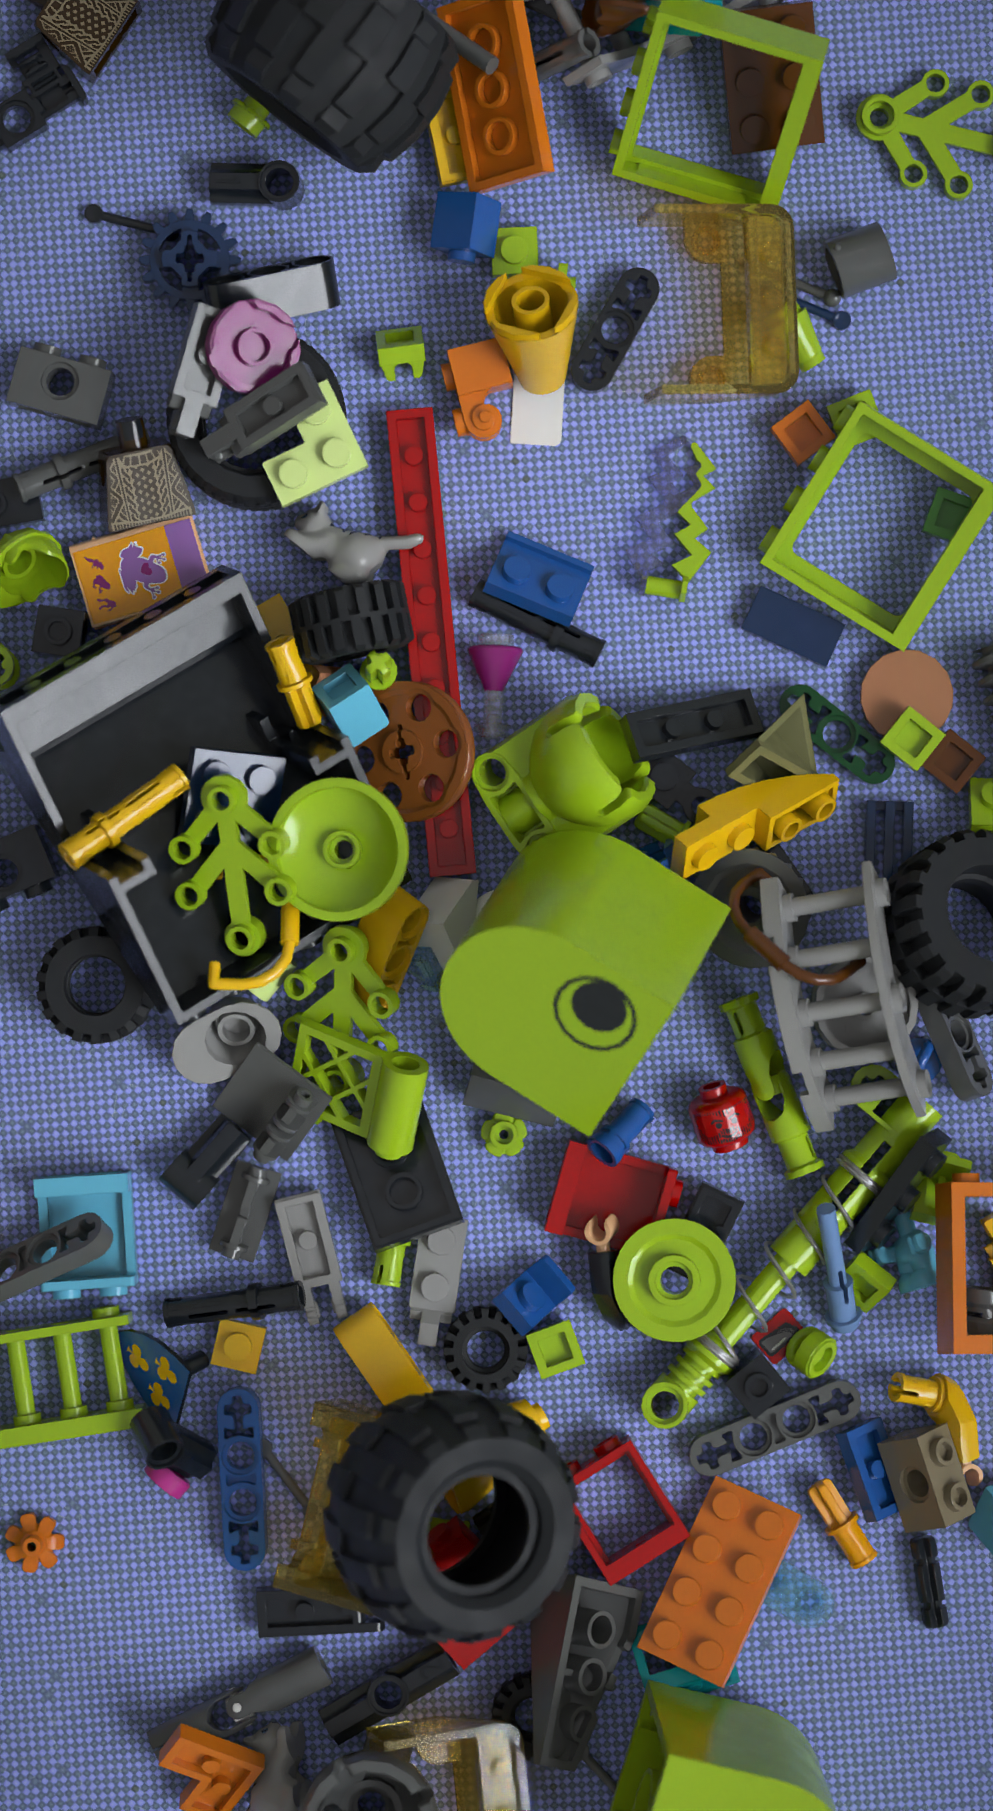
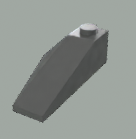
M569 1574L559 1592L552 1591L540 1605L542 1612L530 1620L534 1764L575 1772L598 1722L595 1711L605 1690L612 1691L617 1680L613 1671L622 1651L629 1652L636 1638L644 1596L643 1590L617 1584L610 1586L608 1582Z

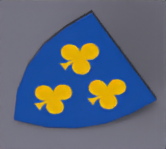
M133 1329L118 1331L123 1364L144 1402L149 1407H165L173 1421L179 1424L191 1376L209 1366L207 1355L199 1350L182 1359L163 1341L148 1333Z

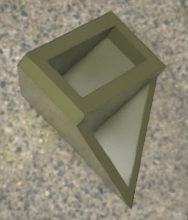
M804 694L725 769L728 777L743 785H748L784 776L818 774Z

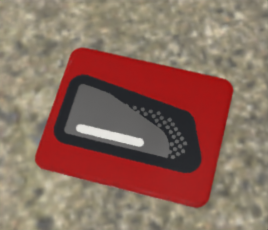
M783 1308L767 1322L768 1332L761 1333L757 1331L751 1337L752 1341L773 1364H777L785 1357L786 1347L790 1339L800 1329H803L786 1308Z

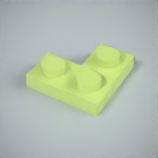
M327 379L318 383L328 405L296 425L304 443L262 463L283 508L369 468Z

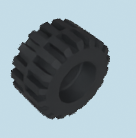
M393 579L367 581L326 589L299 597L288 605L295 644L301 661L304 664L321 665L366 657L373 650L376 653L388 652L404 647L415 639L404 583Z
M88 926L73 930L52 944L51 950L43 956L41 960L43 964L41 970L37 971L36 981L39 982V991L36 994L38 1002L41 1001L44 1008L42 1013L47 1020L52 1021L55 1025L54 1028L58 1032L72 1037L71 1039L74 1041L103 1044L126 1037L146 1021L151 1008H154L153 1002L104 926ZM91 957H104L113 961L121 969L125 979V991L120 1002L111 1010L102 1013L90 1012L80 1007L74 1000L70 988L74 969L82 961Z

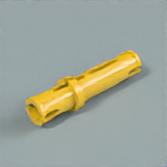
M172 763L159 775L128 795L113 808H110L103 814L97 812L90 817L88 825L58 845L61 856L73 870H77L105 848H114L121 843L120 838L126 832L153 815L172 799L190 789L187 777L177 765Z

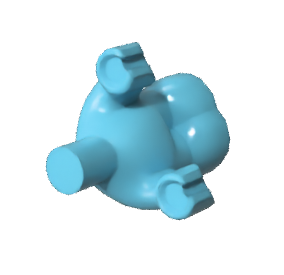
M910 1212L897 1215L894 1219L899 1237L891 1246L887 1248L882 1246L880 1249L868 1250L869 1257L880 1266L897 1263L900 1274L898 1283L900 1295L936 1284L935 1248L932 1245L930 1236L924 1231L917 1229L914 1220L909 1219Z

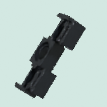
M40 32L4 54L12 69L15 70L19 67L26 79L22 82L23 90L0 103V150L6 146L10 153L50 129L46 123L47 120L80 100L85 106L88 104V97L71 68L67 65L60 66ZM38 49L37 53L25 59L21 63H17L18 60L22 59L26 55ZM60 67L62 68L63 72L65 73V74H63L62 76L60 75V73H59L58 70H57V69H59ZM26 88L30 89V91L32 92L31 95L28 94ZM16 108L24 109L30 114V124L21 133L10 132L4 125L7 113Z

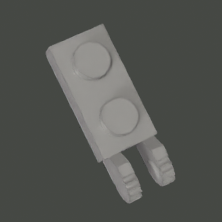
M320 1188L275 1199L274 1204L294 1281L300 1280L305 1289L306 1307L304 1308L309 1326L320 1324L319 1318L321 1316L312 1288L329 1284L334 1313L337 1314L338 1319L347 1317L348 1310L340 1283L343 1278Z

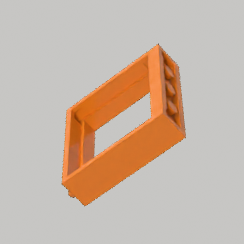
M952 1173V1182L935 1184L937 1354H993V1335H967L965 1197H993V1182H980V1173Z

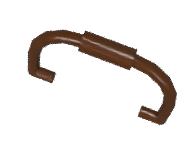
M760 867L755 868L738 880L729 891L727 904L731 908L729 914L733 924L744 936L743 941L777 971L783 970L796 980L812 985H835L847 980L866 965L865 958L851 960L842 969L831 974H816L801 969L790 961L791 957L756 926L751 927L741 913L739 907L740 896L757 881L760 882L761 879L773 878Z

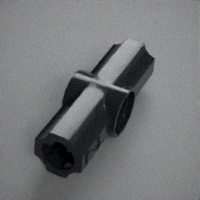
M431 1642L397 1663L378 1669L368 1680L318 1708V1713L329 1735L339 1746L386 1717L400 1714L408 1704L460 1675V1671L455 1660L438 1643ZM392 1681L401 1688L402 1695L395 1701H385L378 1696L376 1687L382 1682Z

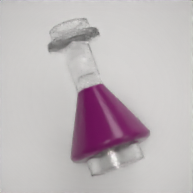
M477 634V645L469 646L467 651L484 689L483 722L474 724V728H478V737L506 738V729H511V725L502 723L503 690L523 650L520 647L514 646V635Z

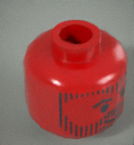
M716 1080L702 1085L698 1089L699 1095L688 1106L689 1116L699 1144L706 1148H712L715 1153L731 1152L746 1145L749 1142L748 1136L755 1129V1120L746 1092L738 1086H726L724 1080Z

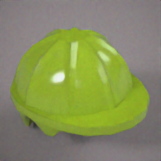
M27 527L2 536L0 539V608L13 607L25 602H35L43 592L65 586L69 577V567L62 553L61 545L49 532Z

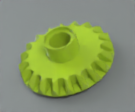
M681 1218L658 1220L635 1232L620 1250L613 1271L615 1298L626 1319L645 1335L667 1342L693 1340L716 1327L729 1311L736 1290L735 1265L725 1244L714 1232L700 1223ZM669 1267H680L688 1275V1285L682 1291L673 1292L664 1286L662 1274Z

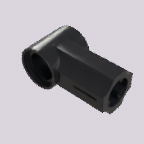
M276 160L268 164L211 163L209 172L211 205L267 206L284 211L293 209L303 199L305 192L304 182L295 167L286 161ZM286 175L293 178L292 188L287 194L276 196L270 193L271 182L276 177Z
M221 1113L189 1150L185 1148L158 1180L188 1207L194 1210L221 1180L219 1178L220 1174L230 1163L234 1162L252 1139L233 1121Z
M150 1406L141 1410L132 1418L130 1430L146 1464L150 1468L156 1470L169 1468L186 1478L196 1477L200 1480L212 1470L213 1459L217 1454L213 1444L209 1440L174 1422L165 1407Z

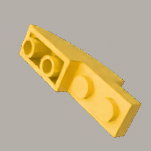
M834 774L784 776L741 786L697 806L695 825L674 837L670 870L686 879L698 871L709 869L717 860L730 854L733 850L740 851L744 849L751 841H754L764 851L769 850L782 841H790L798 832L816 822H823L831 816L836 808V797L840 779Z

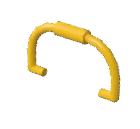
M259 855L268 863V858L264 857L263 855ZM223 872L219 875V877L216 880H220L223 878ZM290 902L281 906L280 944L283 946L281 957L271 969L255 977L220 978V962L211 961L208 963L209 988L212 990H248L264 987L279 978L291 963L295 946L299 945L300 910Z

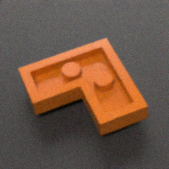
M181 1723L159 1751L158 1765L192 1778L180 1794L179 1809L184 1811H231L264 1770L265 1754Z

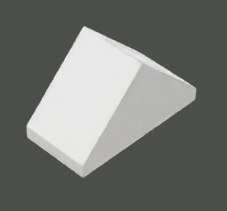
M435 877L419 899L421 903L429 908L430 913L417 946L427 970L444 971L449 958L476 918L479 880Z

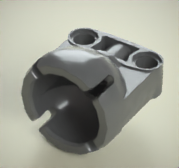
M369 1730L362 1750L337 1758L315 1776L304 1797L302 1811H323L324 1807L328 1804H336L341 1810L366 1811L360 1806L358 1800L360 1796L369 1791L377 1792L384 1798L385 1804L378 1811H439L428 1781L417 1767L410 1763L414 1743Z

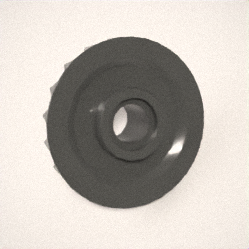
M758 847L742 849L740 851L733 850L730 854L717 860L709 869L701 871L694 884L727 905L729 891L737 881L755 868L760 867L772 877H778L787 894L793 893L795 897L807 895L803 887V879L799 878L792 870V864L785 863L777 858L776 853L763 852ZM757 881L740 896L739 907L743 918L751 927L756 926L764 933L762 914L752 912L747 907L745 901L746 896H752L761 903L760 882ZM728 913L709 949L721 959L740 967L761 968L771 966L743 941L744 936L733 924ZM811 914L798 916V920L792 922L794 945L799 946L807 934L806 930Z

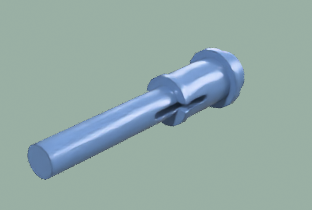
M822 1203L816 1208L827 1271V1276L823 1280V1288L828 1306L825 1312V1321L834 1332L846 1334L857 1329L862 1319V1310L856 1306L853 1278L845 1270L835 1206L832 1203Z

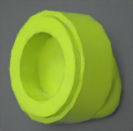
M808 1326L800 1329L792 1336L786 1347L785 1356L790 1365L812 1379L819 1377L830 1367L837 1353V1343L835 1339L813 1326Z

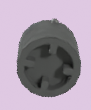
M878 222L823 241V250L830 274L837 291L843 299L897 279V270L892 251Z

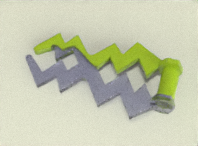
M680 436L651 452L663 469V472L649 476L647 479L661 494L664 502L635 517L650 539L625 550L640 578L638 595L641 596L648 594L685 602L688 583L711 554L706 547L696 540L708 528L692 508V503L715 490V487L704 476L715 471L716 467L698 444L693 442L690 449L698 465L684 467L683 470L695 486L680 493L673 482L683 477V474L668 456L686 443V436ZM678 514L689 525L674 533L675 538L690 554L689 557L671 565L682 577V581L648 576V571L663 565L653 554L674 544L659 523Z

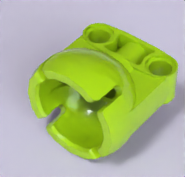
M579 693L565 697L497 745L478 756L474 761L471 775L473 782L487 808L519 853L533 841L555 832L586 830L607 835L641 813L651 801L656 791L655 782L647 777L650 772L649 761L633 764L619 722L621 719L620 715L609 706L600 707L598 697L591 693ZM492 759H496L503 764L506 773L505 779L498 777L493 772L491 767Z

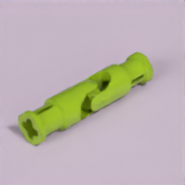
M755 991L725 1002L718 1007L720 1012L726 1013L736 1038L733 1042L734 1048L744 1073L751 1083V1090L771 1142L778 1145L787 1170L784 1176L786 1180H792L824 1167L825 1163L823 1159L816 1156L807 1133L811 1129L791 1077L785 1070L784 1060L772 1028H767L756 1002L760 997L758 992ZM780 1093L784 1097L783 1110H780L770 1101L773 1096Z

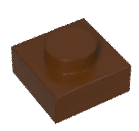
M948 729L945 732L946 736L922 764L921 768L956 795L986 757L953 730Z

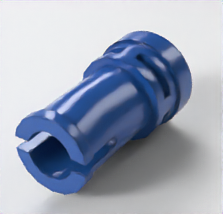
M632 1098L629 1104L609 1125H603L600 1131L593 1134L587 1141L589 1150L603 1164L615 1167L630 1149V1143L654 1120L653 1111L642 1100Z

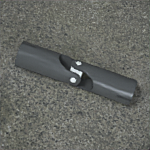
M312 1646L261 1672L247 1686L245 1691L242 1690L244 1689L243 1686L233 1687L148 1730L147 1737L152 1750L157 1747L160 1748L154 1751L159 1761L161 1747L164 1746L181 1723L226 1739L253 1724L258 1718L254 1716L255 1713L280 1711L333 1684L332 1677L316 1646ZM223 1699L226 1701L227 1714L238 1724L224 1730L215 1724L212 1714L215 1706Z

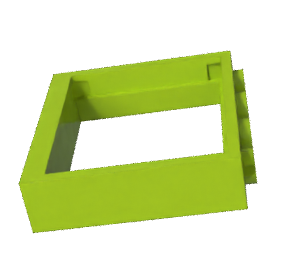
M661 0L659 7L650 4V10L642 33L651 35L648 47L638 46L630 73L639 76L636 89L626 88L619 115L627 117L624 130L615 128L608 153L617 155L611 175L773 223L825 61L830 39L702 0ZM670 24L802 64L765 183L636 145Z

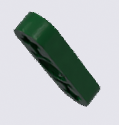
M798 684L789 687L781 694L777 706L779 716L791 706L787 701L791 695L795 698H799L803 694L807 695L810 699L807 707L816 715L820 713L822 707L829 711V715L818 722L814 734L811 733L812 744L859 781L875 785L884 782L892 775L895 768L894 755L879 744L880 740L813 688ZM808 718L809 724H811L813 721ZM839 721L847 726L849 740L845 746L832 748L825 743L823 730L829 722ZM858 736L866 740V743L859 747L863 752L871 756L878 751L883 755L880 764L885 768L883 773L880 774L874 771L869 775L865 774L862 770L865 768L866 763L856 754L852 756L850 763L843 758V755L855 746Z

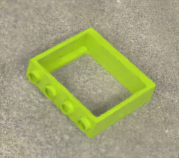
M860 400L856 408L848 404L845 406L832 427L840 433L830 449L823 444L821 445L807 468L815 473L806 489L796 485L782 508L790 513L781 529L772 525L757 549L765 553L760 561L762 565L904 652L992 513L993 482ZM864 434H870L963 491L972 500L970 509L905 612L900 615L890 613L798 556L793 550V544L859 437Z

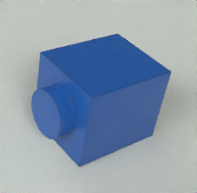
M438 191L430 247L448 254L447 261L456 264L474 265L476 258H494L502 203L478 192Z

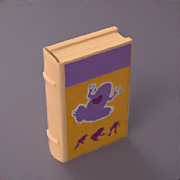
M192 515L121 530L97 538L92 536L90 540L69 546L90 622L95 630L126 621L209 572Z

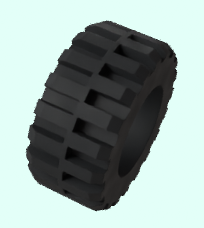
M966 829L956 831L950 836L945 835L906 859L898 867V872L888 880L891 903L890 906H884L892 965L895 964L901 974L897 977L906 989L913 987L918 992L915 996L916 999L926 1006L936 1003L938 1004L937 1011L949 1016L960 1013V1016L965 1019L979 1018L984 1014L988 1016L993 1015V961L979 957L967 949L956 936L948 916L947 902L949 891L951 888H957L977 898L986 907L993 919V831L980 829L974 832Z

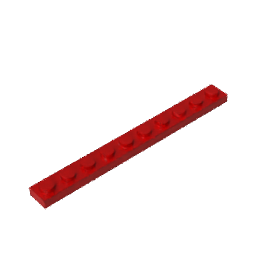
M433 407L386 411L398 536L419 533L424 537L421 544L411 549L399 550L402 582L404 583L415 639L408 644L411 681L427 683L443 690L461 707ZM420 694L413 701L414 715L416 719L423 721L431 712V704L425 695ZM448 730L440 737V750L447 757H451L457 752L459 741L455 733ZM434 774L428 777L424 786L426 796L431 801L440 799L444 791L442 780ZM467 785L465 791L453 806L434 818L424 820L430 878L476 873L469 788Z

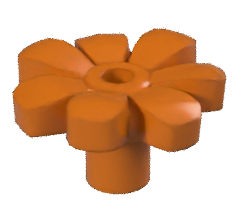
M27 1512L20 1517L22 1528L10 1525L7 1529L6 1539L14 1542V1545L6 1550L8 1559L11 1562L23 1559L22 1569L28 1573H34L38 1569L39 1562L45 1568L53 1567L58 1561V1557L53 1550H61L65 1546V1536L62 1533H52L57 1524L56 1520L47 1515L38 1523L35 1513Z

